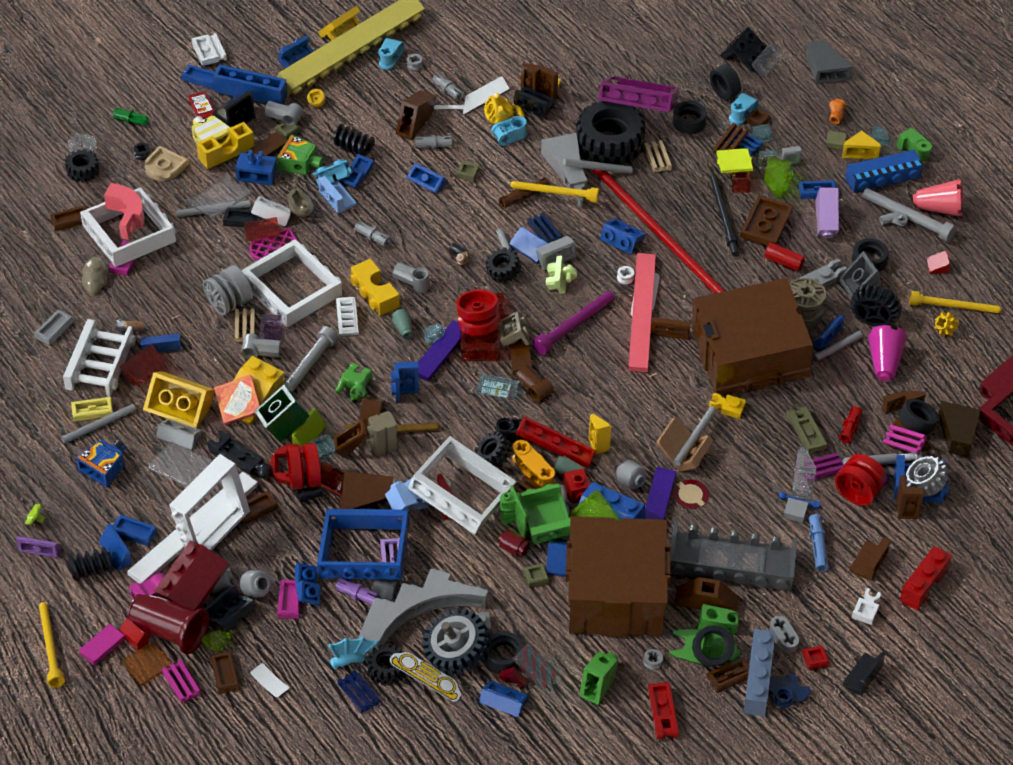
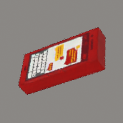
M205 91L188 95L196 117L201 116L203 119L213 116V111L215 110Z

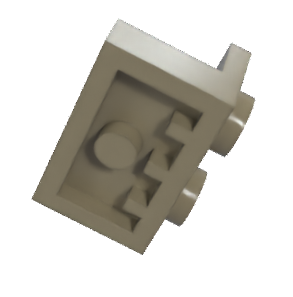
M518 311L501 319L498 328L500 341L503 346L513 344L520 338H522L526 346L530 344L529 337L531 334L527 328L529 323L525 316L521 317Z

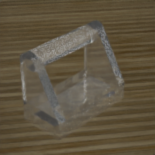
M803 446L798 448L791 496L811 499L816 466L807 449Z

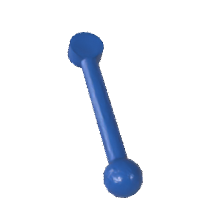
M785 492L779 493L780 499L792 498L808 502V505L812 506L813 509L817 510L820 508L819 501L811 502L790 495H786Z

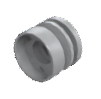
M235 265L227 267L219 275L215 274L203 282V289L209 303L220 315L228 314L229 311L235 310L236 305L242 306L253 298L249 281L244 273Z

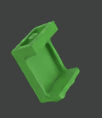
M559 483L548 484L538 489H528L520 493L522 507L528 511L529 520H527L533 545L570 536V518Z

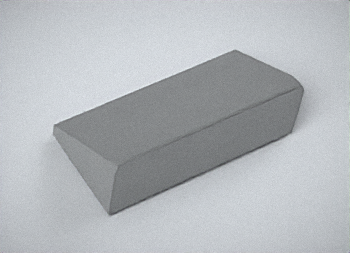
M569 236L536 248L543 270L547 269L548 264L556 263L557 256H562L563 262L576 258L575 242Z
M166 419L158 424L156 437L184 448L192 449L203 431L171 419Z

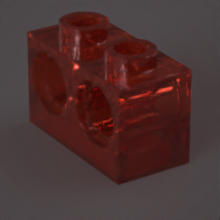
M499 330L481 336H472L461 331V361H500Z

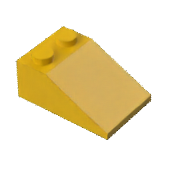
M254 356L248 359L234 378V380L252 375L260 404L264 403L285 383L283 371ZM254 415L241 421L251 425L258 416Z

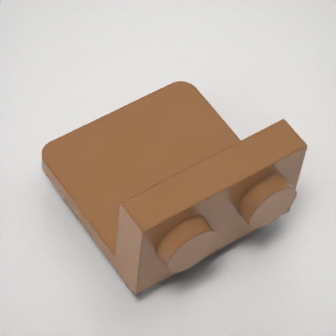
M674 417L657 440V445L673 463L692 433L679 417ZM710 435L699 437L681 465L677 466L674 463L673 465L679 472L696 469L700 465L703 456L709 452V447L714 440Z

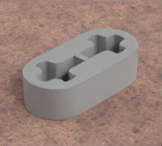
M773 617L770 621L769 630L775 631L776 643L783 652L794 653L798 649V635L785 617Z

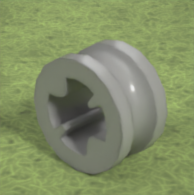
M410 54L407 57V68L412 71L420 70L423 66L422 56Z
M656 649L647 650L643 659L644 666L650 670H657L661 667L663 661L662 653ZM652 657L653 659L655 657L657 662H654V660L651 662L649 658Z

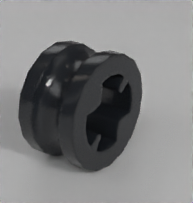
M141 142L134 146V156L136 159L146 160L151 155L150 146L147 143Z

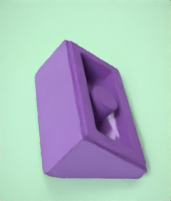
M20 536L16 537L18 550L21 552L59 558L62 550L61 544Z

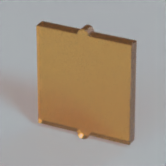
M153 642L121 660V664L126 668L129 676H133L140 686L160 675L162 668H169L171 664L164 656V652L160 651Z

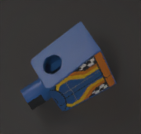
M103 440L98 441L76 457L78 470L103 486L108 487L124 467L125 463L122 453L126 449L124 443L117 440L114 444L110 445Z

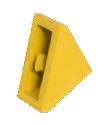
M861 130L844 142L842 158H879L881 144Z

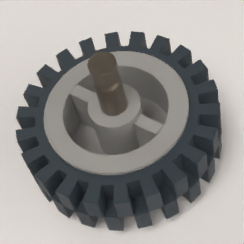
M454 608V613H452L448 609L445 611L447 616L444 617L440 613L437 615L440 619L438 622L434 618L430 621L433 627L427 625L425 630L428 634H423L422 637L425 641L422 642L423 651L437 670L444 674L448 672L450 676H455V671L458 675H463V669H466L469 673L472 671L470 665L473 664L477 668L479 666L477 660H485L483 653H489L487 646H491L489 639L491 636L482 619L472 610L469 612L466 608H463L461 612L459 608Z

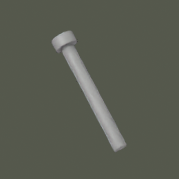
M866 188L863 192L862 198L891 212H899L906 215L908 220L939 234V239L950 242L956 232V225L949 222L940 223L871 189Z
M322 327L317 334V342L284 383L291 392L295 390L327 347H332L338 340V334L332 328Z

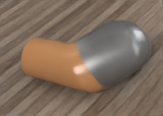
M120 318L116 320L115 328L119 332H126L128 326H131L133 331H143L144 322L125 321Z

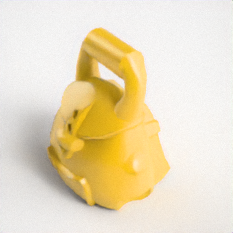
M499 93L491 95L485 102V115L487 121L495 125L498 122L513 118V110L516 111L517 116L525 118L521 107L511 104L508 99L503 98Z

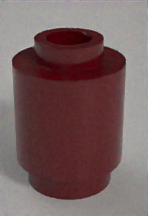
M510 529L506 532L503 531L498 538V542H500L499 547L515 556L523 557L530 547V542L527 541V538Z

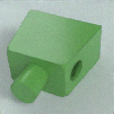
M597 652L585 666L580 697L597 705L600 704L615 679L618 657L614 653L609 652L605 654Z

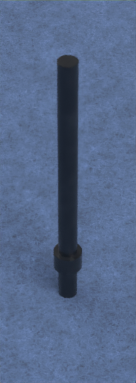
M711 174V184L727 236L726 243L730 247L732 256L737 257L739 255L738 240L732 230L717 175Z

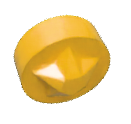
M313 89L308 93L307 100L310 106L319 108L324 105L326 97L322 90Z

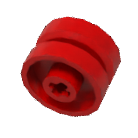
M476 289L467 291L457 298L458 326L463 333L481 336L495 331L500 326L501 319L497 295L492 291Z
M316 443L304 445L303 457L298 445L287 446V464L291 489H302L304 486V476H306L307 485L310 488L321 487V464Z
M853 454L844 464V467L836 474L834 483L836 489L846 500L855 505L866 506L875 499L877 494L886 485L887 475L881 464L875 459L864 454Z

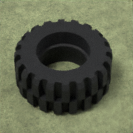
M601 101L600 103L594 102L591 106L588 105L579 114L576 123L579 152L586 159L589 158L591 162L624 165L625 162L630 163L640 155L644 148L645 120L642 114L633 106ZM604 131H615V132H618V133H620V134H619V135H605V134H602V133H600V132H604Z

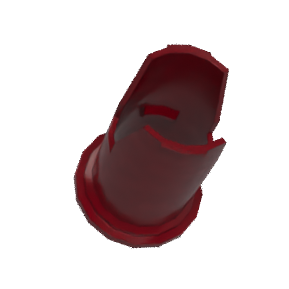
M136 594L127 612L130 621L158 637L179 645L180 651L186 655L192 654L198 649L209 627L210 616L207 610L199 608L194 611L174 601L152 595Z

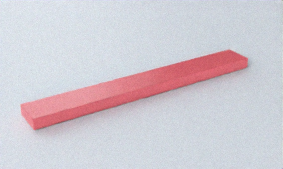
M637 253L628 371L648 372L656 254Z

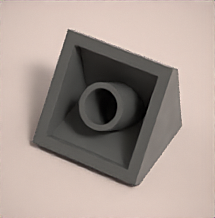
M864 251L838 278L850 297L863 284L868 285L872 283L875 286L878 283L880 286V272Z

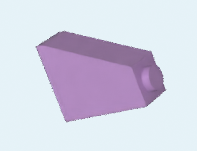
M819 188L815 200L818 236H823V238H833L837 236L839 231L838 188Z

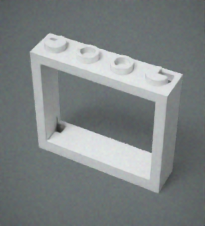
M141 187L134 191L141 198L143 210L160 231L117 248L99 225V223L123 214L122 212L106 209L105 202L80 212L83 227L115 267L176 242L175 234L177 231L174 228V224L168 221L166 214L161 213L157 203H153L150 195L146 194Z
M296 239L241 270L250 283L253 295L286 327L293 325L342 295V282L340 278L335 277L327 266H323L318 258L308 252L306 247ZM296 256L327 286L289 308L258 277Z
M449 436L413 475L407 489L475 535L500 506V496L505 492H510L511 485L514 487L516 481ZM445 455L500 492L482 515L426 477Z
M221 454L169 505L172 512L171 516L175 520L176 529L180 534V541L183 543L184 548L191 540L211 551L250 512L236 464ZM222 481L229 504L195 536L188 514Z

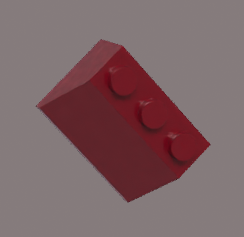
M190 540L154 592L160 598L174 601L195 611L202 606L230 564L205 546Z

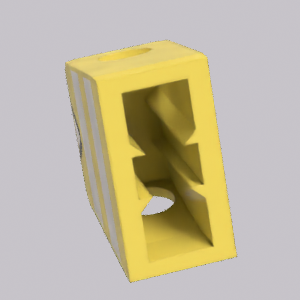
M197 116L193 120L192 133L196 144L211 136L218 143H222L227 139L230 127L217 117L210 116L203 119L201 116Z

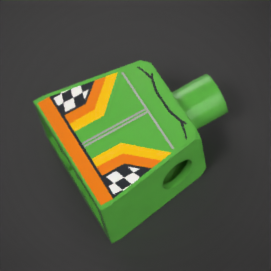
M294 135L289 137L277 156L278 170L305 175L312 166L320 168L323 165V158L317 156L316 146Z

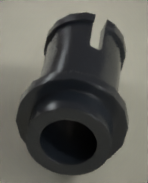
M322 487L297 489V499L299 502L302 501L304 503L308 499L322 497Z

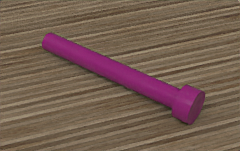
M609 290L548 334H540L532 340V345L536 352L540 355H545L553 348L552 344L614 301V294Z

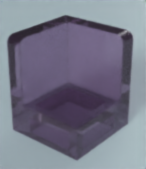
M262 314L260 338L281 341L282 316Z

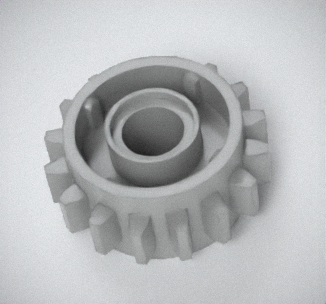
M927 456L917 459L910 465L905 474L907 477L905 479L906 486L923 488V497L938 493L948 480L946 474L949 471L946 464L939 457Z

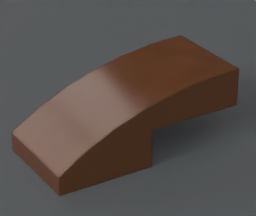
M904 391L889 394L883 397L881 409L885 414L901 409L909 399L916 398L925 401L926 394L921 391Z

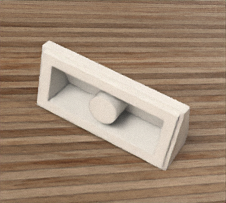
M258 196L251 213L286 226L292 211L288 207Z

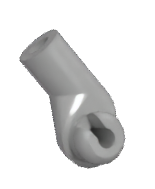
M893 212L880 216L879 220L881 225L893 223L898 226H905L908 222V217L899 212Z

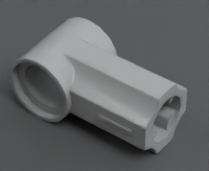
M268 101L265 116L282 120L285 125L292 126V124L296 125L304 111L296 103L286 106Z
M397 263L394 267L393 278L412 285L414 291L418 293H424L429 290L430 282L427 269L422 267L415 269L403 263Z
M253 333L244 336L241 355L244 358L249 359L251 356L256 358L257 356L280 357V340L261 339Z

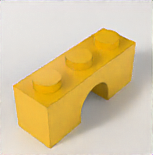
M245 122L229 128L228 137L222 143H218L213 136L197 143L198 159L207 169L240 155V153H245L254 147L253 131Z
M371 258L351 267L350 281L352 285L359 289L361 296L367 299L371 309L375 310L379 316L400 307L399 294L390 282L378 286L380 284V270Z

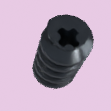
M339 124L334 133V144L354 154L367 156L374 146V137L371 136L369 138L368 134L363 135L361 131L357 132L356 129L350 131L351 128L349 126L344 128V124Z
M105 547L101 548V554L96 549H93L92 556L88 551H85L84 558L80 553H77L75 560L72 555H68L72 578L73 575H76L78 580H80L82 573L89 578L90 571L97 576L98 569L105 574L106 567H109L111 572H114L110 549L107 552Z

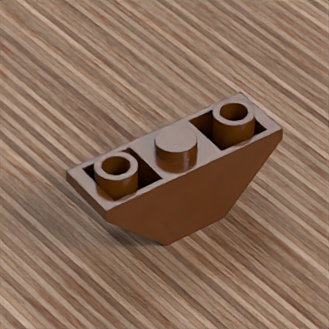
M699 577L677 586L674 605L701 610L702 605L706 604L737 612L739 596L719 580Z

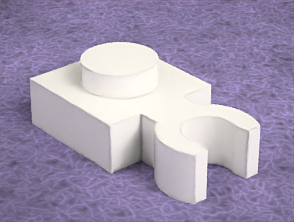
M867 588L864 599L859 597L852 613V618L872 625L879 609V604L877 603L880 600L881 592L872 597L869 595L870 588Z

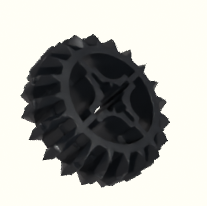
M872 283L868 285L863 284L855 290L851 297V313L855 314V318L860 319L861 323L864 322L873 327L891 326L900 318L902 311L901 299L897 298L896 293H892V289L888 290L885 286H879L878 283L875 286Z

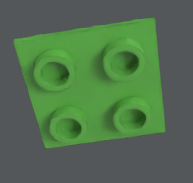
M511 485L510 492H505L500 496V520L504 524L515 521L521 536L526 538V532L529 531L527 520H529L528 511L521 505L522 499L519 492L516 493L513 485Z

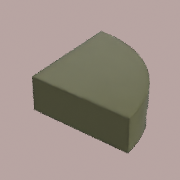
M280 124L274 127L275 132L286 140L291 135H296L300 132V127L294 124L292 126Z

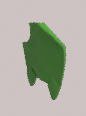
M702 629L674 630V635L686 639L684 649L671 650L669 654L677 658L702 664L696 659L692 650L693 639ZM713 633L706 635L701 641V649L704 655L713 659L723 655L726 647L723 638ZM734 637V652L728 660L730 662H733L740 656Z

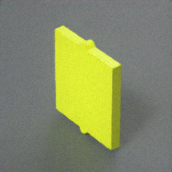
M748 148L716 151L717 164H719L721 173L753 171L752 157L749 155Z

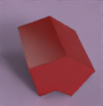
M127 618L121 626L120 632L125 635V640L139 652L149 644L148 639L151 634Z

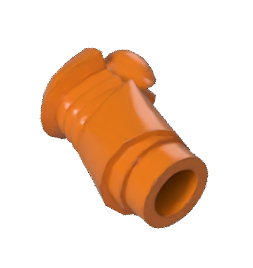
M836 98L835 101L832 100L829 104L832 110L829 120L833 124H839L843 120L844 108L847 107L844 100Z

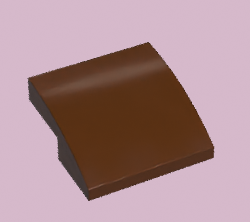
M523 63L521 65V90L526 86L557 100L558 72L543 66Z

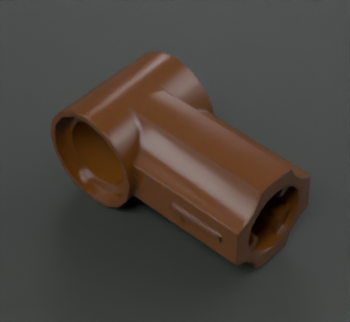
M529 365L522 366L515 375L516 379L528 390L530 398L536 403L554 393L551 382L546 378L542 379Z

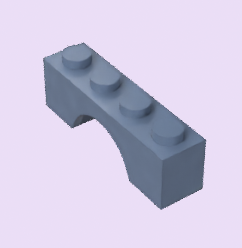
M754 629L743 714L765 717L775 631Z

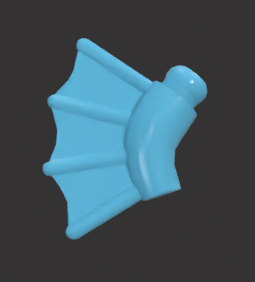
M364 637L358 639L345 638L338 643L329 644L328 647L335 656L330 659L332 667L337 669L351 663L364 662L365 654L378 643V640H367Z

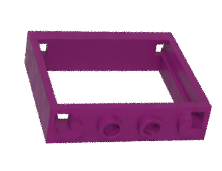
M609 76L601 82L598 100L670 112L677 105L680 88ZM612 79L618 80V83H612Z

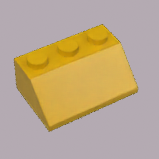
M153 372L143 410L198 428L211 407L215 390L166 372Z

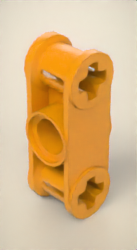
M516 441L512 447L514 452L512 456L513 463L524 475L541 487L554 484L555 470L545 461L542 455L537 453L527 441Z

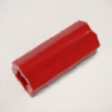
M769 243L764 254L765 258L796 271H800L805 262V256L773 243Z

